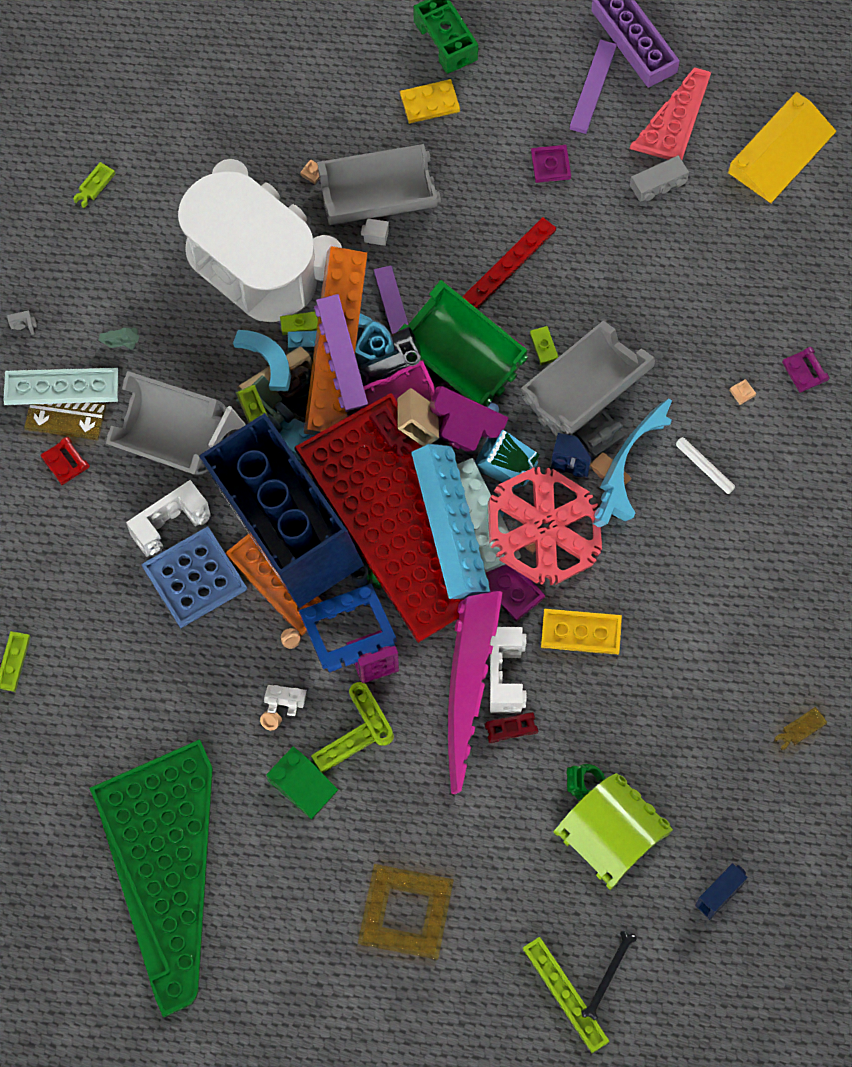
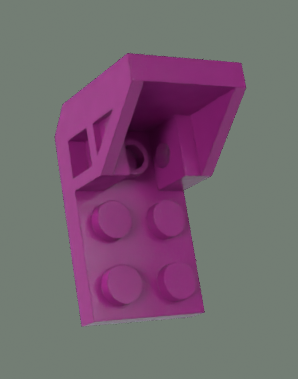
M380 630L375 633L346 642V645L376 635L378 633H381L382 631ZM385 646L379 648V652L373 654L366 653L359 656L360 658L358 662L354 663V666L362 683H368L399 672L396 646Z

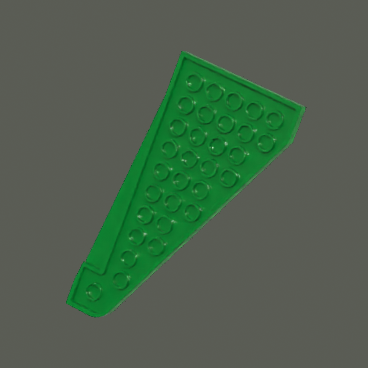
M200 739L89 788L99 811L153 994L163 1018L193 1004L199 992L213 777L212 765Z

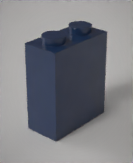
M732 863L698 898L695 906L710 920L744 885L748 878L745 870L739 865L735 866Z

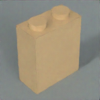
M412 388L397 398L398 429L422 446L436 441L439 438L438 416L431 412L429 407L430 401Z

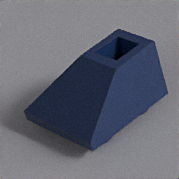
M558 433L553 450L551 469L559 473H571L576 477H588L591 457L576 436Z

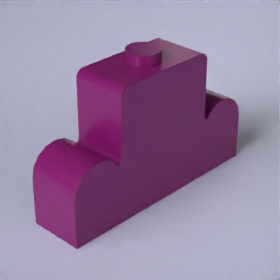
M443 386L436 387L429 405L434 415H444L439 428V439L448 442L449 446H452L453 449H463L467 452L476 450L481 435L486 439L497 438L501 431L504 430L509 418Z

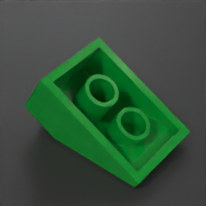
M294 746L266 774L267 781L311 820L338 791L323 773Z

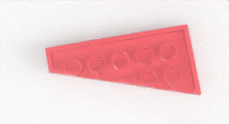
M694 67L677 91H674L668 102H665L651 119L645 130L643 129L639 137L633 141L630 149L666 160L679 155L681 160H683L711 72Z

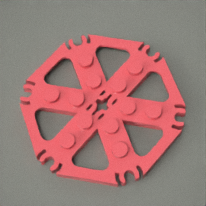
M534 467L499 484L493 491L499 497L491 495L488 501L489 544L495 541L491 548H500L496 557L505 555L499 559L501 562L535 583L540 582L543 585L545 578H548L550 585H553L555 581L558 584L592 567L596 559L591 554L598 556L601 553V527L599 528L593 524L595 508L598 506V503L591 505L589 500L593 498V495H588L590 493L588 490L556 470L547 468L545 474H542L540 467H537L535 471ZM531 480L533 482L534 506L513 494L512 487L523 481ZM559 482L574 491L577 497L575 500L555 509L554 483ZM498 511H503L524 525L506 534L501 533L498 529ZM588 516L592 519L593 539L587 540L566 526ZM543 523H544V524H549V523H551L547 528H546V527L540 528V526H541ZM535 542L536 568H531L516 559L514 552ZM556 545L580 559V562L566 570H560L557 567Z

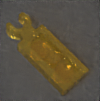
M814 707L784 727L783 731L785 734H778L774 741L783 740L785 744L780 749L785 750L790 742L794 746L824 727L828 722L819 710Z

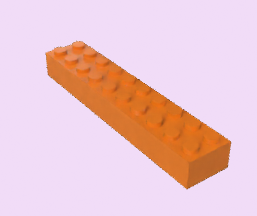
M330 246L326 254L321 298L339 294L355 354L367 252ZM320 316L318 317L304 434L317 435L347 418V412H345V408L340 407L338 397H341L340 389L336 390L334 385L335 371L331 372L328 361L332 359L330 353L326 354L323 342H327L326 337L321 335L319 324L322 323Z

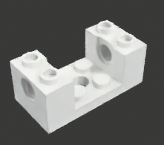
M191 480L126 522L131 537L147 558L157 556L164 548L156 529L161 528L168 519L176 518L181 513L180 511H184L195 527L199 524L207 523L209 517H211L208 502Z
M497 627L496 636H492L490 645L493 646L492 654H490V714H521L522 708H526V690H523V684H502L503 674L499 670H502V658H521V652H525L526 634H522V627Z

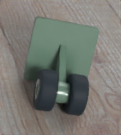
M262 375L252 385H255L268 418L280 433L282 431L280 424L284 420L290 423L295 416L280 402L282 397L277 391H270V382ZM237 399L236 402L242 408L239 399Z

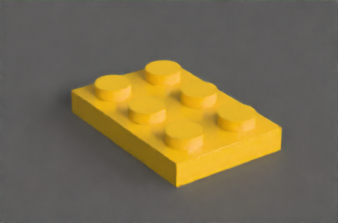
M451 79L400 91L409 124L460 112V106Z

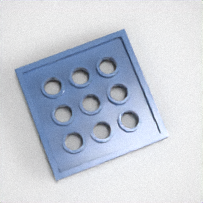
M208 526L141 564L180 629L247 590L243 580ZM200 548L207 550L204 556H198L196 551ZM182 558L190 560L186 566L180 565L179 562ZM213 563L216 565V569L214 571H207L206 566ZM170 567L173 569V573L171 575H164L163 570ZM192 573L200 575L196 581H191L189 576ZM218 579L226 581V584L222 587L215 585ZM175 583L183 585L179 591L173 590L172 586ZM206 588L209 590V594L204 597L200 596L199 591ZM185 598L193 600L190 606H183L182 601Z

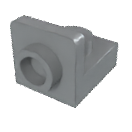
M29 311L7 315L11 329L21 330L28 326L31 335L35 334L36 320L35 317H31Z

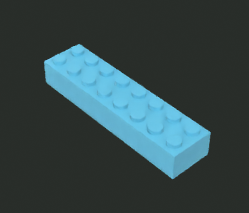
M428 444L412 451L449 599H465L468 596L489 593V581L485 574L484 562L480 555L479 543L475 536L474 525L469 513L470 509L465 498V490L462 486L460 471L457 467L455 452L452 446Z

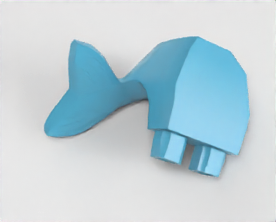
M360 313L358 327H362L364 330L355 348L357 365L365 364L394 351L393 340L387 328Z

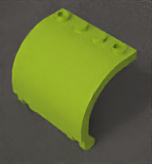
M615 773L591 790L560 822L559 826L554 830V834L557 837L560 836L567 847L571 845L598 872L596 876L607 884L606 886L609 890H612L626 872L650 848L668 836L673 829L665 818L660 817L656 813L655 808L651 804L646 803L641 798V794L637 790L632 789L627 784V780L623 776Z

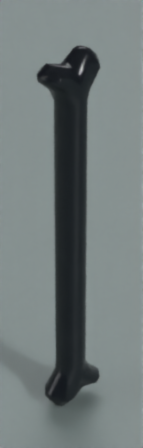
M625 931L620 932L622 942L590 1005L582 1009V1017H590L592 1020L598 1019L596 1009L626 950L631 943L637 940L635 934H628Z

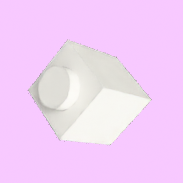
M367 219L366 225H362L361 230L364 242L386 246L389 222Z

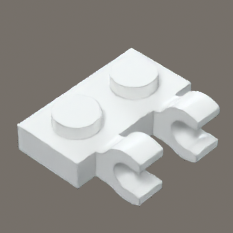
M268 685L264 703L269 704V713H276L277 706L284 705L289 707L287 715L295 716L297 707H304L307 690Z

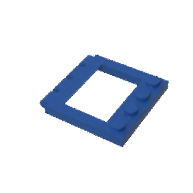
M372 584L299 610L300 617L322 668H327L329 673L342 668V662H344L345 666L358 662L360 655L379 652V648L385 646L393 647L395 642H397ZM370 605L382 632L327 652L315 624H318L320 620L325 618H334L338 613L353 611L357 606Z

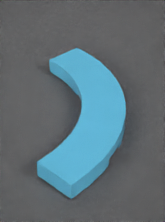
M238 330L233 341L234 347L258 352L270 365V391H288L291 373L289 362L282 348L271 338L263 334L248 330Z

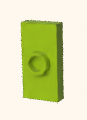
M315 312L280 316L282 335H288V332L317 331L318 319Z
M548 326L531 330L529 334L540 365L552 363L558 358V354Z

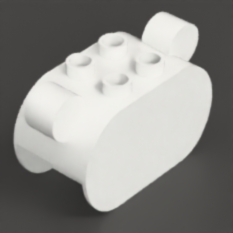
M227 159L219 162L213 168L212 174L196 181L187 190L180 202L178 218L180 227L187 236V260L197 273L249 316L259 321L277 322L280 321V316L297 314L308 305L315 293L317 280L323 281L328 249L330 246L342 248L336 238L321 235L313 238L310 228L306 224L307 217L299 207L294 204L286 207L279 201L280 195L272 185L265 182L260 186L248 176L247 168L242 162Z

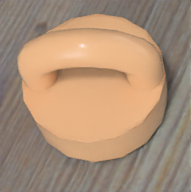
M289 628L283 631L281 642L284 647L292 649L299 645L301 638L297 630Z
M267 710L262 714L260 722L265 729L272 731L280 725L282 717L277 712L269 713Z

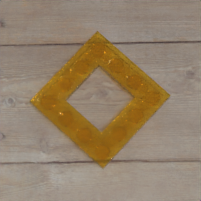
M374 864L358 945L438 960L454 879ZM390 889L429 896L422 935L382 927Z

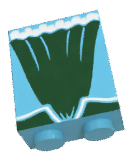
M502 430L497 438L486 440L475 460V464L479 472L503 483L536 467L540 454ZM529 480L523 481L513 486V488L517 489L525 486Z

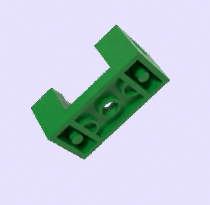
M425 0L413 6L414 23L422 35L428 32L439 49V63L446 74L478 60V43L450 0ZM446 24L449 25L450 28L443 29L441 28V26Z

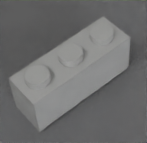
M678 155L631 176L630 187L640 202L644 200L649 201L659 193L664 194L675 186L680 187L684 185L688 180L689 171Z

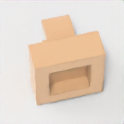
M310 160L300 172V175L313 184H316L320 178L317 163Z
M746 379L729 390L740 405L756 396V392Z

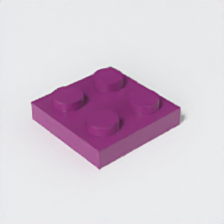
M567 145L531 148L535 183L571 179Z

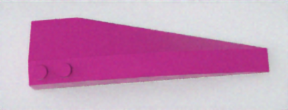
M501 591L468 596L458 606V613L460 615L459 620L455 624L457 635L452 662L448 707V756L451 794L461 792L467 768L464 760H467L470 754L471 747L468 741L474 735L475 726H472L474 716L478 717L485 686L482 680L485 679L489 668L486 661L493 650L490 641L492 636H496L502 599Z

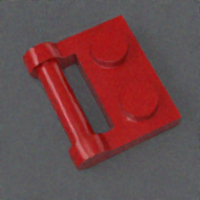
M69 437L63 438L60 443L40 455L61 485L90 467L88 462L83 460L76 451ZM65 448L77 463V467L74 469L61 452Z

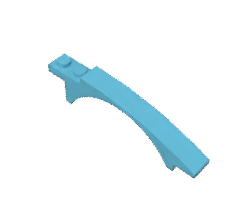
M671 399L660 403L629 435L613 459L600 486L605 492L601 496L602 503L594 514L595 520L593 524L600 528L608 524L611 514L623 521L634 518L635 511L628 500L624 485L626 457L633 443L643 433L663 429L664 426L671 424L672 420L666 417L672 402Z

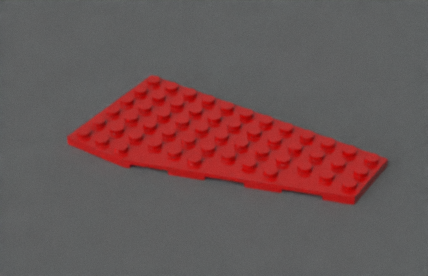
M392 393L295 446L294 449L333 511L347 529L354 544L417 643L458 620L460 615L458 613V606L464 599H449L411 453L421 448L422 445L407 436L404 442L408 443L412 450L408 453L406 449L402 448L403 456L399 458L396 454V447H388L369 418L372 413L386 406L398 423V404Z

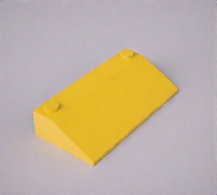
M796 91L734 158L728 173L769 203H772L836 133V130L810 100Z

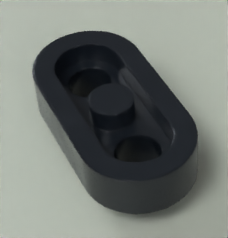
M298 366L290 372L288 391H279L281 395L286 398L293 397L310 383L311 370L306 366Z

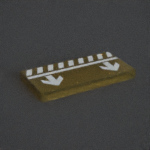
M93 402L30 404L24 428L28 431L99 441L106 404Z

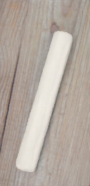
M681 437L676 442V446L727 494H730L735 489V485L684 437Z

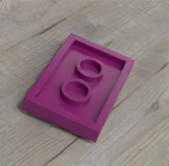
M506 564L485 573L489 581L490 592H502L501 607L516 622L545 598L543 592L529 578Z

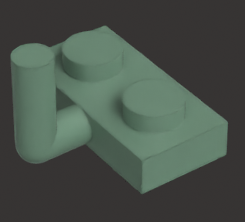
M122 328L115 331L110 330L106 333H101L98 341L110 348L125 346L132 350L139 340V335H137L138 329Z

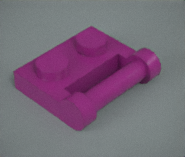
M808 347L802 352L785 358L782 361L799 393L830 379L828 373L824 372L815 357V351L812 347ZM807 357L818 375L817 378H814L803 360Z

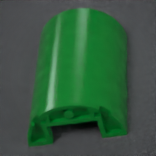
M440 280L429 293L431 298L408 325L404 323L398 331L410 327L421 349L420 360H423L424 364L466 398L488 407L495 396L500 397L504 393V386L508 382H513L518 374L515 372L528 359L526 355L527 349Z

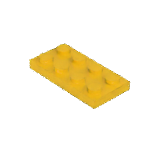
M544 609L541 648L619 655L622 615Z

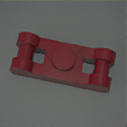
M525 713L484 723L485 729L488 730L489 734L487 736L488 742L495 743L500 740L537 734L539 731L534 723V713ZM521 722H526L527 727L522 728ZM501 727L502 732L496 733L495 728Z

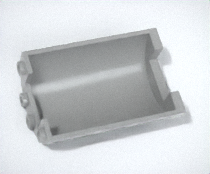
M424 144L317 162L328 224L335 225L437 207L438 203L441 202L440 193L435 190L433 176L430 177L428 162H431L430 153L425 150Z
M602 321L521 388L524 395L522 399L536 413L539 422L543 426L547 425L554 435L557 436L558 433L573 435L652 369L655 359L642 348L636 354L618 341L616 329Z
M127 371L122 389L133 392L132 397L129 401L123 427L111 426L106 444L192 474L199 475L207 472L199 455L211 448L208 444L226 411L225 405L216 399ZM229 432L223 437L222 440L229 436Z

